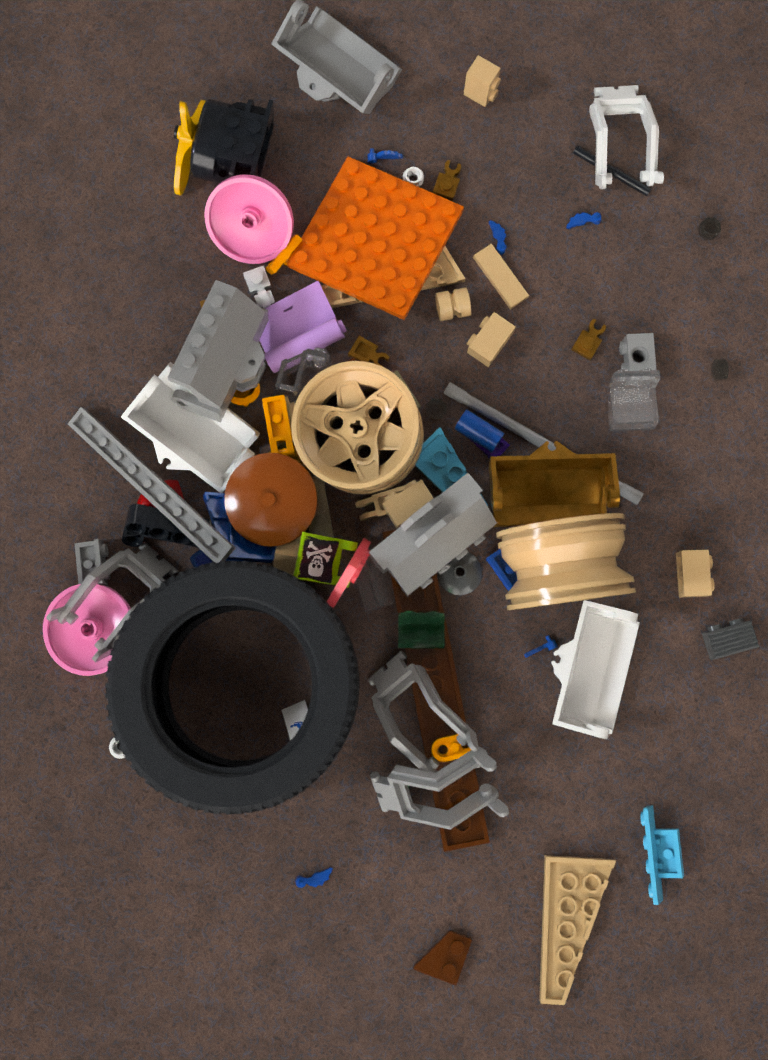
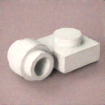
M264 266L243 273L251 295L258 293L254 296L258 306L264 309L275 303L271 290L266 291L272 287Z

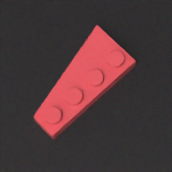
M363 538L329 596L327 603L331 607H335L348 583L354 584L369 557V551H371L368 549L371 544L369 540Z

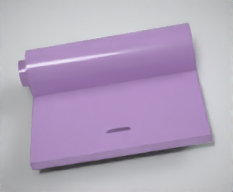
M316 281L264 308L268 310L269 321L263 331L260 342L265 351V359L273 373H277L345 338L344 333L347 332V329L341 319L337 320L320 282Z

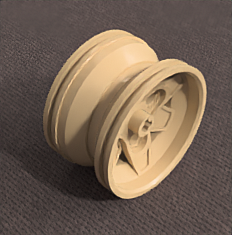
M347 361L322 370L305 385L295 403L292 414L293 442L302 462L318 478L347 493L368 495L380 493L394 487L412 471L422 451L424 441L423 421L411 392L394 373L374 363ZM360 387L372 388L377 391L366 399ZM337 394L338 407L325 406ZM396 407L401 416L402 428L388 421ZM373 409H381L382 414L378 419L370 417ZM342 419V427L337 430L333 429V421ZM317 430L329 436L321 448L317 439ZM365 446L370 447V455L366 458L360 457L359 452L361 448ZM380 451H395L384 464L379 466ZM351 458L356 472L346 471L336 466Z
M609 513L563 518L513 527L497 532V539H502V542L498 543V549H501L502 558L517 575L516 583L505 595L506 600H511V605L507 606V610L636 593V588H630V583L634 582V577L619 568L616 562V557H618L625 541L624 531L626 530V525L620 524V521L625 519L624 514Z

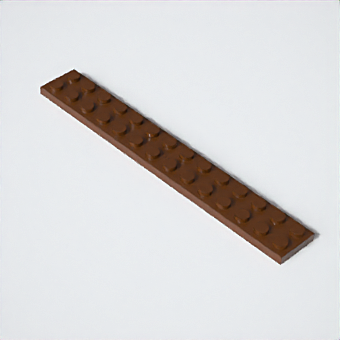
M396 530L382 532L383 540ZM390 573L408 666L413 663L424 667L441 700L466 723L437 573L431 577L433 580L431 584L424 589L419 587L408 597ZM414 682L412 690L425 756L429 759L433 756L431 747L436 739L457 733L430 708L418 683ZM468 744L462 746V748L469 747ZM441 745L438 750L441 754L447 752V747ZM455 760L447 762L438 761L437 772ZM475 768L439 792L432 790L435 808L449 810L478 791L479 785ZM483 808L451 830L439 827L444 852L490 843Z

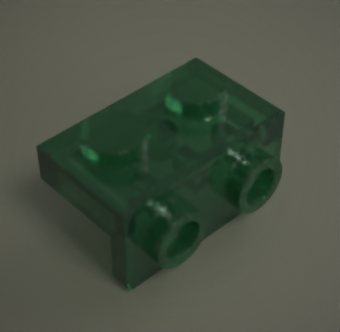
M405 611L398 613V648L444 649L445 613L429 611L427 613Z

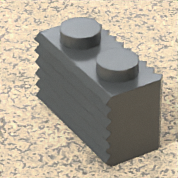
M743 618L729 621L730 625L726 627H721V624L707 627L708 632L702 633L709 659H718L758 648L759 644L751 620L743 621Z

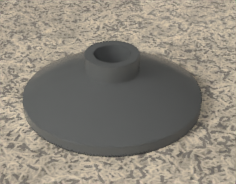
M471 553L466 554L459 561L456 558L449 563L451 567L442 575L437 572L441 586L447 592L454 595L471 593L478 587L482 579L481 564ZM458 568H462L464 570L463 576H458L456 574V570Z

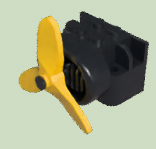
M213 99L201 100L191 118L187 103L180 101L181 126L176 125L174 129V138L179 139L174 176L175 194L183 195L190 172L195 178L213 182L214 189L222 181L232 176H262L274 128L273 100L268 101L267 109L254 106L253 99H248L247 103L235 102L232 105Z

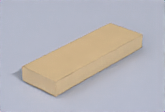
M492 243L473 256L510 310L529 297Z

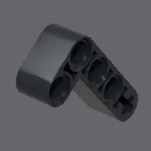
M133 504L129 507L122 535V542L125 545L138 547L142 544L144 537L199 548L157 508L141 504ZM204 518L208 523H210L213 526L212 521L210 519Z

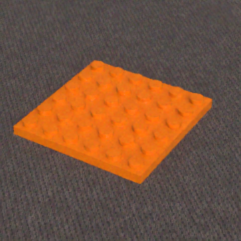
M348 156L301 237L303 240L289 258L287 266L405 320L464 211V206Z

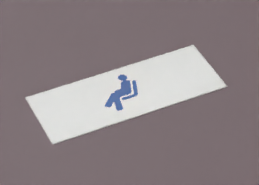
M305 700L282 710L290 741L296 735L306 717L308 708Z

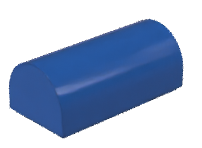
M467 409L455 426L456 431L493 453L505 434Z

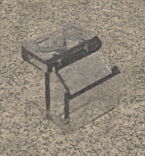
M314 348V350L306 349L301 354L288 360H282L275 385L278 396L285 395V397L288 396L289 400L297 401L305 386L308 370L321 372L332 366L331 355L325 349ZM298 370L294 386L287 385L289 374ZM285 390L293 392L294 396L285 394Z
M645 368L639 371H629L621 369L613 373L609 383L611 402L607 404L610 431L655 429L659 422L655 387L660 380L659 370Z

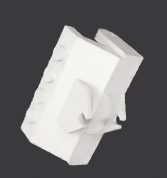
M170 362L158 377L154 375L121 417L153 441L160 464H162L164 458L171 460V464H168L166 469L191 470L219 493H223L234 470L242 462L255 455L249 447L259 437L260 433L229 408H227L222 421L218 422L176 405L171 400L175 390L191 392L187 388L168 380L174 365Z
M586 600L583 601L574 639L561 645L554 652L555 656L559 655L561 658L560 663L551 662L554 667V674L562 683L552 724L607 739L608 734L613 733L640 622H637V613Z

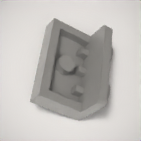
M94 539V541L75 543L78 584H81L90 572L106 561L105 557H108V546L104 544L103 540ZM111 574L97 584L108 586Z

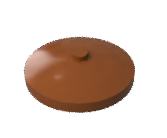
M279 453L258 454L242 462L231 474L225 489V510L234 529L250 542L262 546L284 545L299 538L302 532H306L312 524L318 508L317 487L310 472L292 457Z

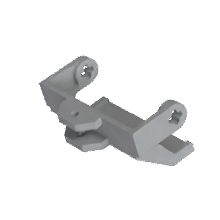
M296 0L286 15L272 45L299 65L297 70L299 88L316 101L328 102L342 97L360 112L370 114L376 103L392 88L402 68L318 6L315 7L308 22L301 26L309 6L303 0Z
M215 280L168 376L170 382L187 388L191 393L175 390L171 400L184 409L221 422L235 391L244 392L257 387L266 369L265 355L259 340L269 321L268 310L258 306L238 288Z
M467 473L442 494L426 503L411 515L396 531L369 551V557L383 574L387 571L391 573L408 597L419 587L424 589L433 582L431 577L437 572L440 575L446 572L451 567L449 563L456 558L458 561L469 553L467 548L473 543L475 546H478L486 539L484 534L492 529L497 522L481 496L483 490L471 475Z

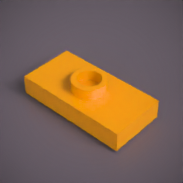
M297 234L291 236L286 248L276 258L271 260L265 270L272 275L278 271L283 263L287 265L292 252L303 239Z

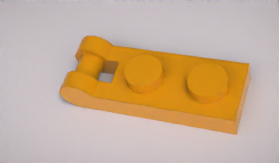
M285 395L262 398L271 453H279L295 458ZM286 442L287 448L278 449L277 443Z

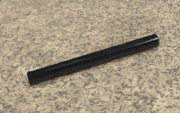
M577 145L573 154L596 167V156ZM607 163V173H612V177L648 196L651 191L650 187Z

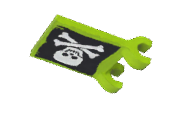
M302 532L294 576L299 580L336 585L341 577L337 574L342 550L356 552L358 543Z

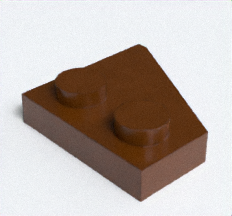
M449 930L437 944H434L414 964L413 970L456 986L472 938Z

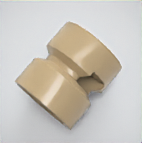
M466 287L454 289L452 294L448 291L435 293L440 321L451 320L454 315L458 318L471 316L470 298Z

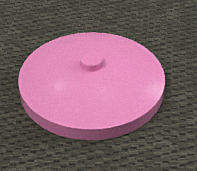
M236 175L225 179L213 190L205 207V224L212 241L224 254L239 262L248 264L268 262L276 258L286 248L291 239L294 228L291 206L285 195L274 184L261 177Z
M78 584L62 591L51 602L44 617L43 638L50 656L63 669L77 675H98L107 672L108 661H111L112 656L109 655L98 662L93 661L92 657L98 651L94 645L102 637L106 640L131 608L117 591L108 586L96 584L75 612L79 617L72 625L68 622L61 624L57 621L58 619L51 622L47 620L46 617L51 611L65 606L81 585Z

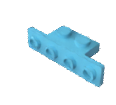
M648 805L641 812V824L645 826L646 835L643 837L644 849L648 851L646 871L650 874L651 878L648 891L650 898H653V904L659 905L663 901L661 878H683L684 869L679 828L656 829L653 805Z

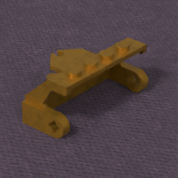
M546 441L530 456H491L489 462L491 506L493 516L497 522L494 527L523 526L563 518L607 514L606 503L608 508H618L620 504V489L615 453L575 454L558 441L554 442L556 450L551 451L548 449L549 442Z

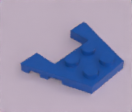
M204 492L203 500L213 527L235 547L226 560L272 563L277 546L258 545L242 537L234 529L226 515L225 493Z

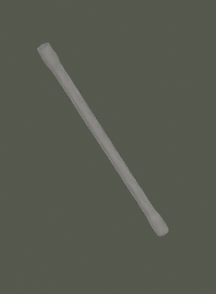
M451 382L446 387L443 394L465 404L537 447L548 441V449L551 451L556 450L553 442L476 399ZM619 481L620 496L637 505L644 493Z

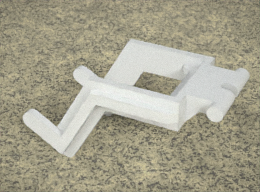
M638 85L618 86V89H614V86L594 88L595 97L600 98H594V103L590 105L589 113L596 133L595 185L599 186V189H606V184H612V173H607L608 127L604 115L640 113L647 133L646 171L640 172V181L646 182V186H653L654 183L662 184L664 181L663 172L657 170L659 126L646 95L636 96L638 94Z

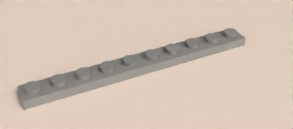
M80 407L68 425L212 561L216 563L226 561L235 547L87 409Z

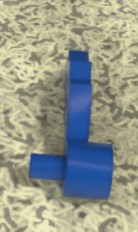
M371 148L370 153L367 155L369 164L377 163V159H403L402 154L391 150H384L376 154L374 149Z
M584 212L581 214L576 213L575 217L570 218L566 228L582 226L586 222H593L596 225L600 224L601 214L596 212L591 216Z
M490 220L489 225L493 232V237L497 240L496 250L500 255H503L506 250L504 243L506 237L505 229L501 228L500 224H495L494 221Z
M550 635L546 636L547 643L525 653V658L545 648H548L550 651L558 647L555 639L552 640Z
M332 868L316 872L311 877L297 876L295 883L299 888L304 887L306 884L313 887L323 886L324 881L329 880Z

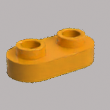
M458 734L436 739L432 744L431 752L436 760L447 762L458 759L471 749L469 747L462 748L456 739ZM441 745L447 747V752L441 754L438 750Z

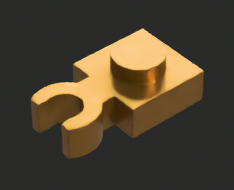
M447 160L444 167L446 174L439 172L433 193L453 201L460 181L455 176L460 173L461 164L458 163L457 168L451 170L449 168L450 160Z
M596 319L590 322L588 326L589 332L582 330L571 349L588 360L592 359L602 342L597 336L602 335L606 329L604 324L600 330H596L594 328Z
M360 335L348 353V356L355 358L356 361L372 362L380 365L378 363L380 359H384L387 362L390 360L386 353H377V345Z

